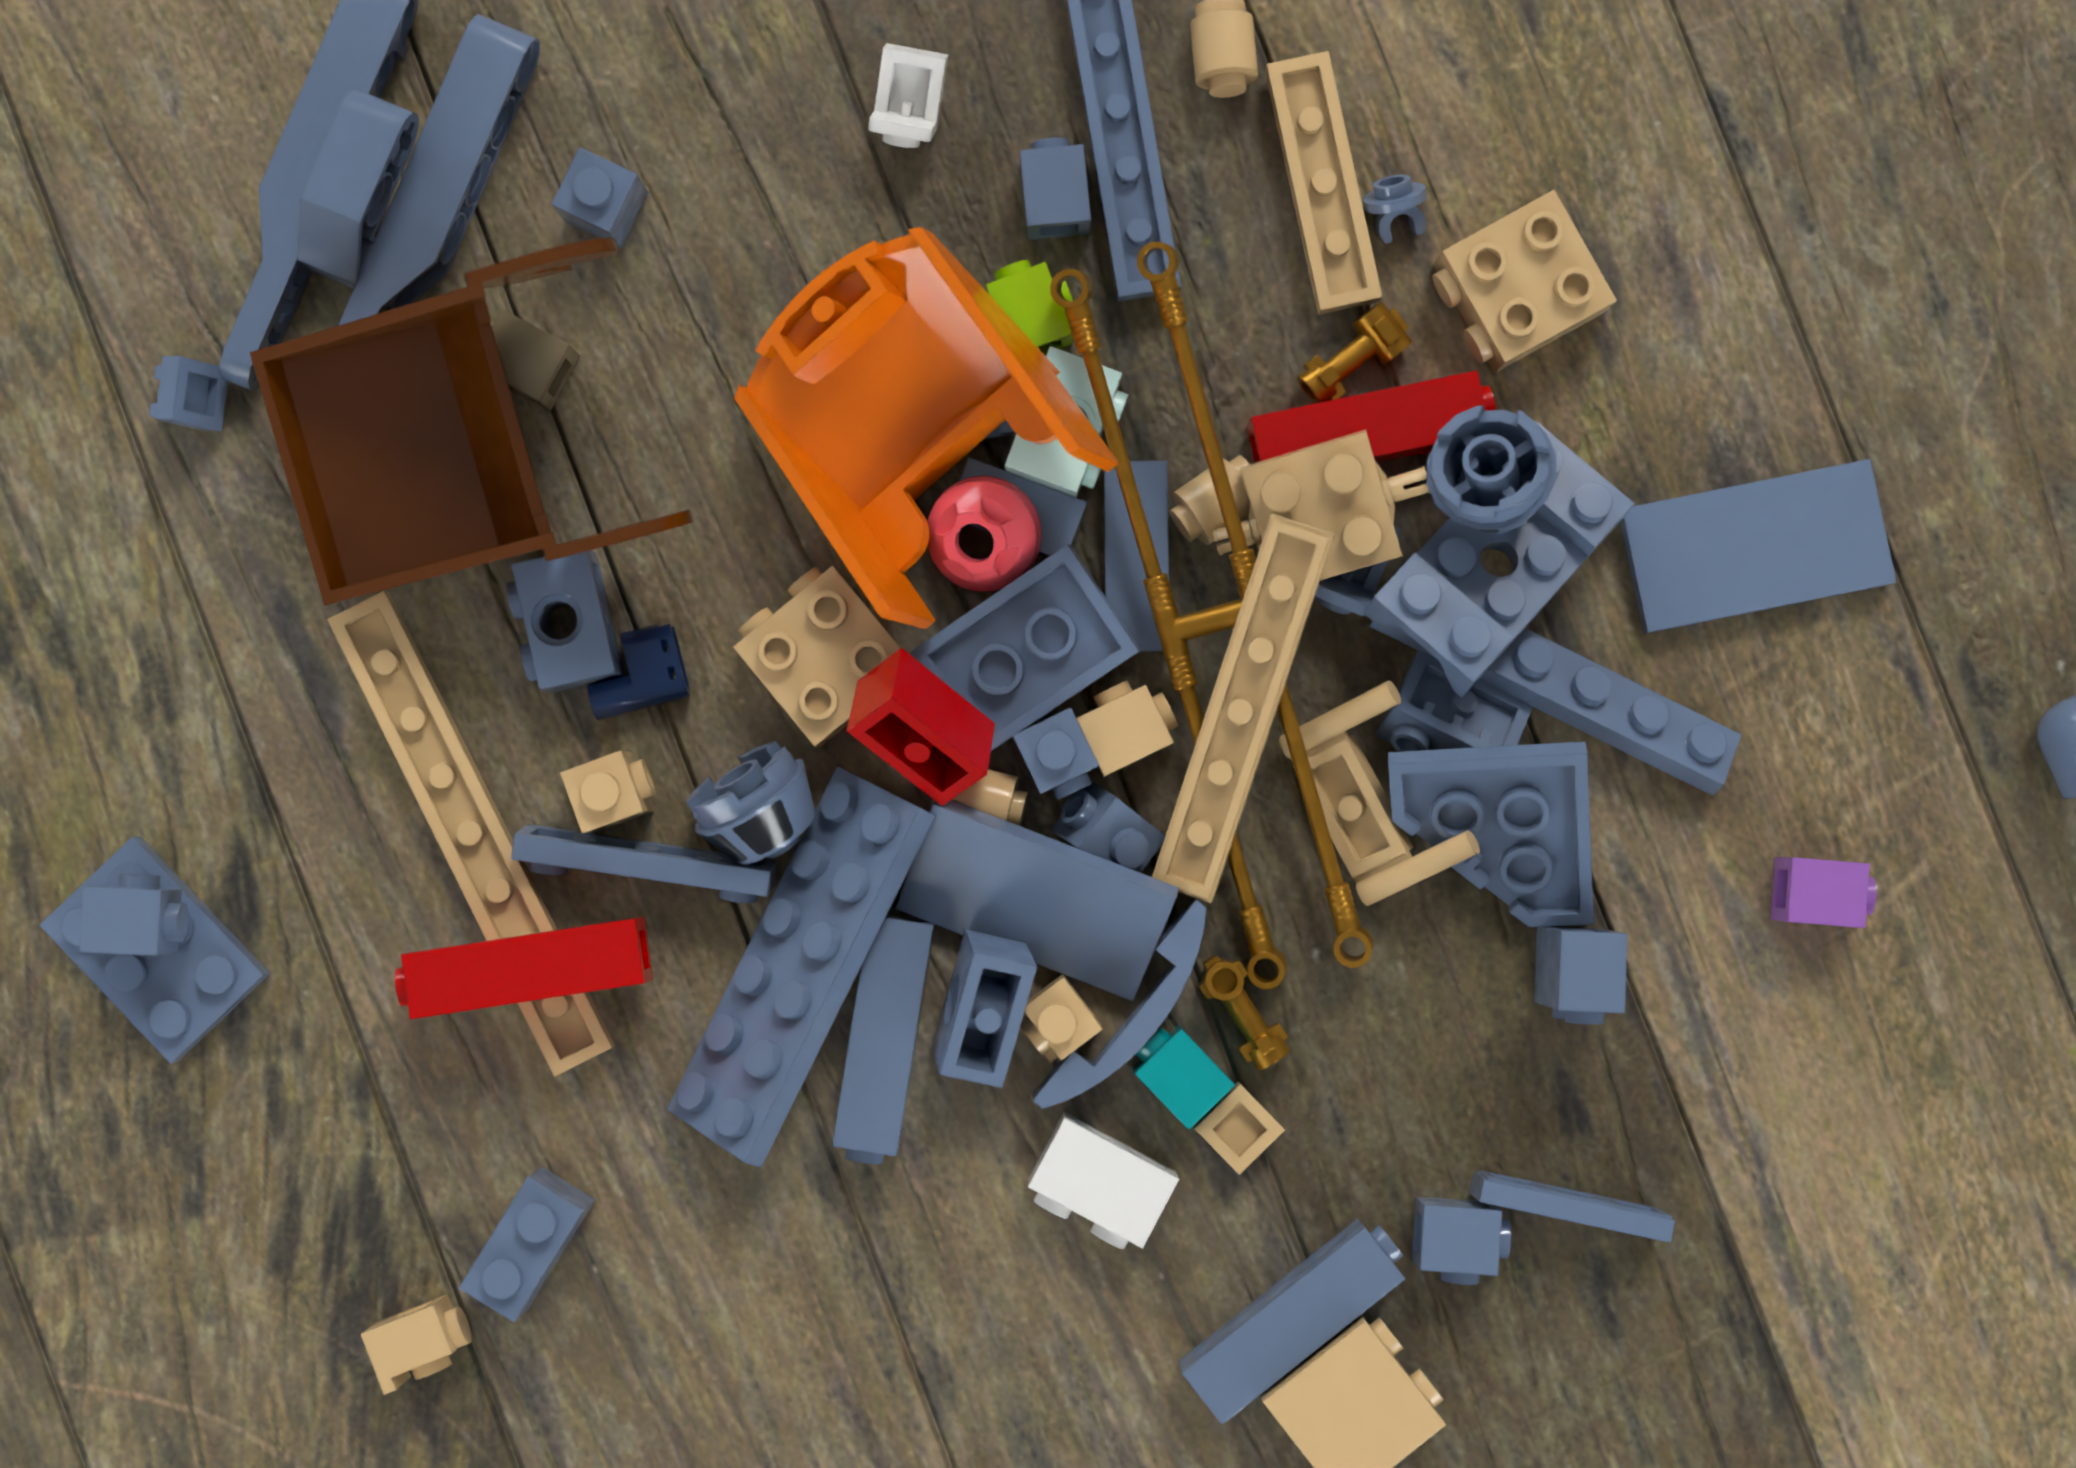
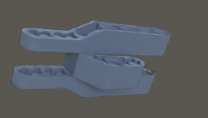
M419 0L339 1L259 186L263 259L224 347L219 365V375L222 379L251 391L260 387L249 352L282 343L312 272L354 289L339 325L414 303L448 274L534 74L540 54L541 44L539 39L480 14L473 17L463 34L379 232L375 237L413 148L419 127V118L416 113L380 99L397 59L401 58L404 60L409 48L406 46L405 40L414 22Z

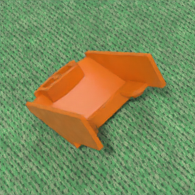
M923 227L907 229L910 234L889 240L883 244L874 240L859 247L829 266L807 284L789 302L755 349L756 352L761 354V357L754 368L747 387L739 384L734 399L878 615L884 619L927 629L936 620L904 574L924 554L930 539L927 520L914 500L1005 420L1022 439L1036 444L1050 443L1058 439L1069 455L1104 471L1110 472L1119 463L1056 375L1060 371L932 232Z

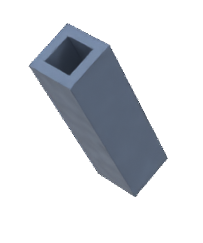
M886 915L861 966L832 1147L845 1148V1158L848 1160L867 1164H883L884 1155L896 1157L900 1149L935 924Z
M1357 1218L1179 1360V1365L1183 1376L1223 1425L1403 1282L1405 1277L1394 1263L1404 1255L1380 1225L1369 1233Z

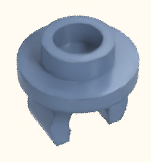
M1404 174L1387 176L1373 183L1374 190L1363 197V205L1366 212L1374 214V230L1385 244L1393 242L1390 225L1392 220L1401 214L1408 215L1410 229L1416 235L1425 232L1426 219L1423 212L1417 207L1427 198L1424 184L1411 182V177Z

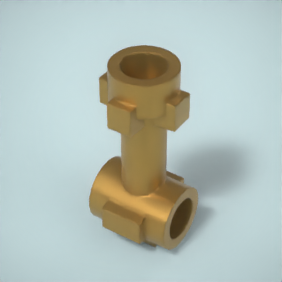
M1382 301L1352 324L1359 334L1358 337L1326 362L1319 355H1316L1303 365L1305 371L1297 376V381L1301 389L1314 404L1339 399L1347 393L1341 382L1374 355L1384 365L1413 342L1405 332L1410 327L1395 308L1388 310Z
M1216 955L1203 962L1202 981L1198 986L1207 999L1216 998L1222 1001L1245 1037L1246 1042L1238 1049L1246 1062L1252 1061L1257 1070L1260 1071L1290 1052L1288 1045L1284 1041L1288 1038L1287 1034L1279 1023L1267 1026L1243 988L1244 977L1248 973L1238 959L1229 961Z

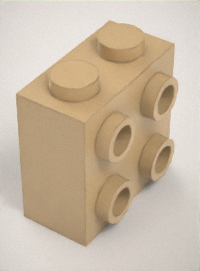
M1555 190L1548 192L1443 250L1433 264L1437 273L1433 274L1432 278L1439 296L1447 307L1457 306L1468 326L1463 333L1470 351L1478 362L1484 363L1488 361L1494 373L1598 317L1617 301Z
M833 565L824 573L818 567H814L801 576L787 590L793 598L774 614L766 607L752 616L738 630L743 639L733 646L813 746L819 749L848 726L857 681L900 649L899 645Z
M1361 1314L1260 1395L1262 1402L1314 1468H1393L1446 1426V1423L1435 1409L1444 1399L1420 1368L1410 1376L1395 1358V1355L1404 1348L1380 1317L1369 1324Z

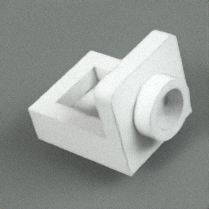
M886 43L882 52L875 108L869 119L868 130L883 134V142L898 147L917 148L920 145V141L930 142L938 128L949 55Z

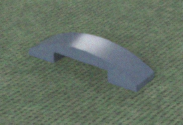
M1192 898L1158 940L1155 950L1172 963L1171 966L1095 1059L1091 1061L1076 1049L1062 1061L1060 1060L1033 1093V1102L1044 1109L1084 1093L1121 1068L1154 1035L1169 1015L1192 972L1204 932L1207 909L1204 905Z

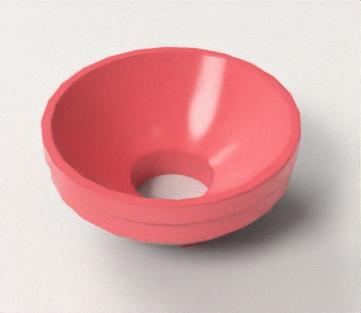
M988 475L971 476L956 482L947 488L936 500L928 517L927 523L929 525L930 539L927 548L932 561L946 578L964 589L977 592L1002 589L1025 574L1033 566L1040 552L1042 529L1036 507L1021 489L1002 478ZM968 524H979L985 527L991 533L994 540L991 555L984 559H975L966 555L959 545V533L962 527Z

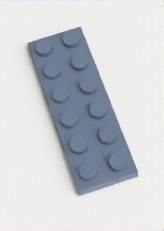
M838 766L815 810L816 816L812 824L805 830L667 1108L668 1111L742 1162L760 1168L936 816Z

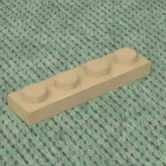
M1329 51L1268 63L1265 68V75L1317 313L1321 315L1380 302L1383 297Z

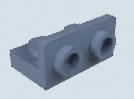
M1418 650L1411 659L1398 689L1401 703L1390 708L1380 722L1376 736L1391 743L1392 747L1398 752L1518 745L1533 706L1481 680H1478L1461 698L1452 690L1440 661Z

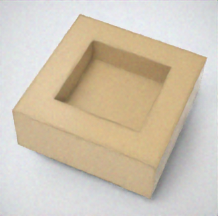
M1239 1082L1193 1126L1239 1175L1285 1131Z

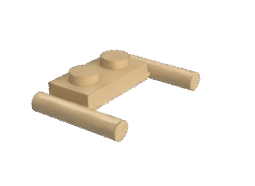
M1390 680L1299 726L1330 837L1350 876L1356 883L1359 898L1366 906H1370L1480 853V847L1474 834L1470 830H1466L1412 856L1409 850L1413 848L1409 837L1403 829L1392 822L1389 799L1355 735L1349 736L1347 730L1401 703L1400 694ZM1283 734L1279 737V744L1286 757L1292 761L1286 737Z

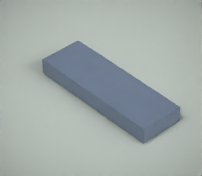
M1130 461L1162 574H1167L1169 580L1168 461ZM1114 467L1110 472L1104 471L1105 597L1141 649L1140 652H1163L1152 610L1148 602L1145 585L1143 584V579L1147 577Z
M1483 1170L1473 1173L1469 1194L1481 1203L1671 1243L1675 1220L1660 1208Z

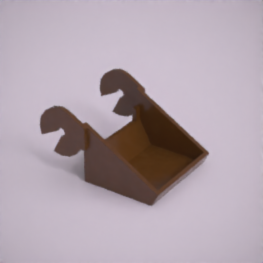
M599 238L570 243L466 272L465 281L467 287L249 352L324 605L540 549L543 551L545 561L548 562L693 522L689 509L556 544L554 533L551 532L547 515L544 512L491 326L484 288L538 279L572 270L571 264L611 257L618 253L615 239Z

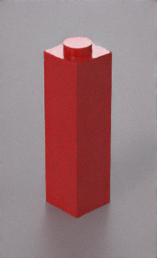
M1478 370L1252 416L1246 428L1254 463L1365 429L1374 459L1377 463L1430 453L1438 438V432L1455 415L1482 405L1484 406V411L1496 410V405L1490 386H1481Z
M644 916L401 954L402 967L395 970L397 998L401 1006H408L410 1019L638 985L654 980Z

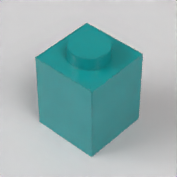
M1179 1025L1169 1033L1160 1026L1136 1053L1140 1061L1133 1067L1135 1075L1188 1130L1235 1086L1233 1081Z

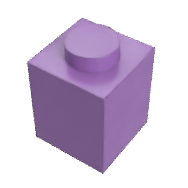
M1775 857L1770 920L1866 928V915L1873 913L1877 898L1875 879L1869 877L1870 863Z

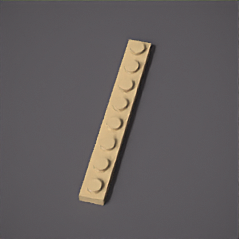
M382 591L328 618L327 621L486 941L558 930L524 861L511 860L513 838L391 593ZM589 992L518 1003L554 1077L616 1046Z

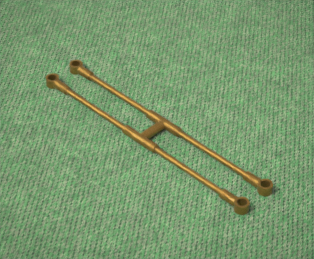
M1157 241L1146 244L1139 251L1137 267L1141 275L1150 280L1154 296L1156 297L1155 300L1158 303L1157 307L1164 329L1169 328L1232 548L1233 554L1229 555V559L1241 598L1239 600L1179 616L1173 593L1169 586L1168 576L1166 573L1162 574L1099 357L1098 349H1101V343L1097 336L1098 333L1089 305L1093 292L1092 282L1089 276L1082 271L1064 269L1058 272L1052 279L1050 292L1053 300L1058 305L1064 307L1071 335L1075 342L1076 352L1078 355H1082L1109 449L1119 463L1115 466V470L1147 577L1143 579V584L1145 585L1163 654L1168 665L1170 677L1172 678L1171 681L1174 684L1173 688L1175 691L1179 690L1194 744H1196L1204 718L1194 687L1198 684V680L1196 679V673L1194 672L1193 662L1186 641L1234 628L1256 562V556L1254 555V550L1252 548L1248 549L1184 325V323L1188 322V318L1182 303V297H1180L1181 293L1175 275L1179 267V256L1172 246ZM1157 249L1164 250L1169 257L1168 268L1161 274H1153L1147 265L1149 255ZM1070 276H1075L1082 285L1081 295L1074 301L1066 300L1061 291L1062 283ZM1286 682L1277 709L1328 884L1324 891L1337 933L1333 946L1334 955L1343 966L1358 968L1365 965L1370 959L1374 947L1373 938L1370 932L1361 927L1351 890L1349 889L1350 886L1348 882H1343ZM1236 832L1228 855V862L1242 907L1238 913L1251 955L1247 973L1250 981L1256 987L1272 989L1283 981L1288 968L1287 960L1284 954L1274 947L1263 906L1256 902ZM1348 937L1359 938L1365 945V952L1359 956L1348 955L1342 947V941ZM1265 958L1271 959L1277 964L1279 973L1274 977L1262 976L1257 970L1256 962Z

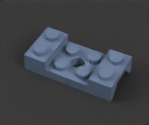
M1537 421L1536 423L1548 434L1557 453V479L1547 501L1522 526L1504 533H1484L1449 518L1418 553L1415 552L1373 597L1364 613L1373 622L1401 628L1439 660L1452 690L1461 698L1613 531L1635 504ZM1495 549L1506 554L1512 564V573L1504 577H1497L1488 573L1481 564V552Z

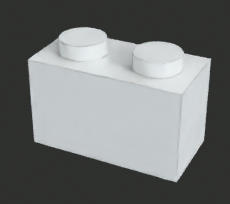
M1063 1112L1028 1178V1188L1038 1192L1033 1201L1045 1210L1064 1219H1068L1071 1211L1094 1222L1090 1232L1103 1241L1123 1250L1129 1241L1143 1249L1179 1178L1173 1169Z

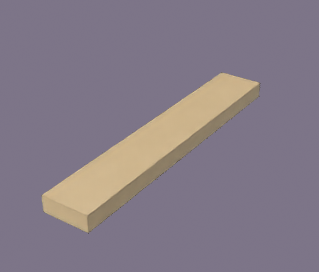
M1276 514L1270 516L1152 875L1155 879L1178 887V892L1208 903H1212L1336 534Z

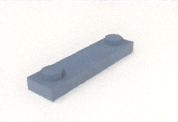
M527 824L514 834L511 860L530 862L529 870L539 874L566 875L568 868L711 888L719 890V898L737 903L757 902L758 895L767 897L775 885L778 860L766 858L744 865L736 863L726 854L718 851L601 834H582L581 831Z

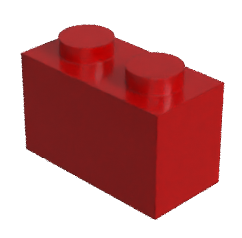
M901 647L857 681L847 732L943 806L987 775L995 723Z

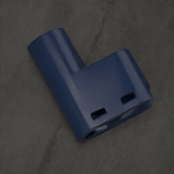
M658 623L621 633V642L629 673L587 685L589 700L597 720L690 697L689 682L674 626L671 627L670 624L660 626ZM666 643H668L670 651H667Z

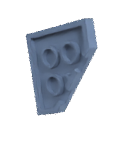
M1586 741L1388 752L1392 822L1410 836L1417 834L1431 846H1435L1466 830H1470L1478 841L1480 853L1452 866V868L1480 890L1485 887L1509 905V911L1512 915L1528 927L1594 924Z

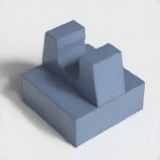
M163 356L162 364L155 366L154 379L160 381L157 403L150 404L149 416L156 420L202 431L222 432L228 381L222 379L219 375V366L182 356Z

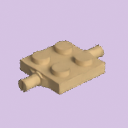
M1366 429L1241 467V473L1250 500L1249 519L1242 521L1241 525L1247 546L1257 544L1259 550L1272 514L1336 534L1321 580L1402 557V551L1394 527V503L1430 493L1426 481L1404 487L1405 485L1425 480L1427 476L1425 466H1422L1419 469L1387 478L1385 472L1374 459ZM1226 527L1212 529L1215 542L1228 538ZM1229 540L1217 543L1216 547L1220 556L1232 551Z

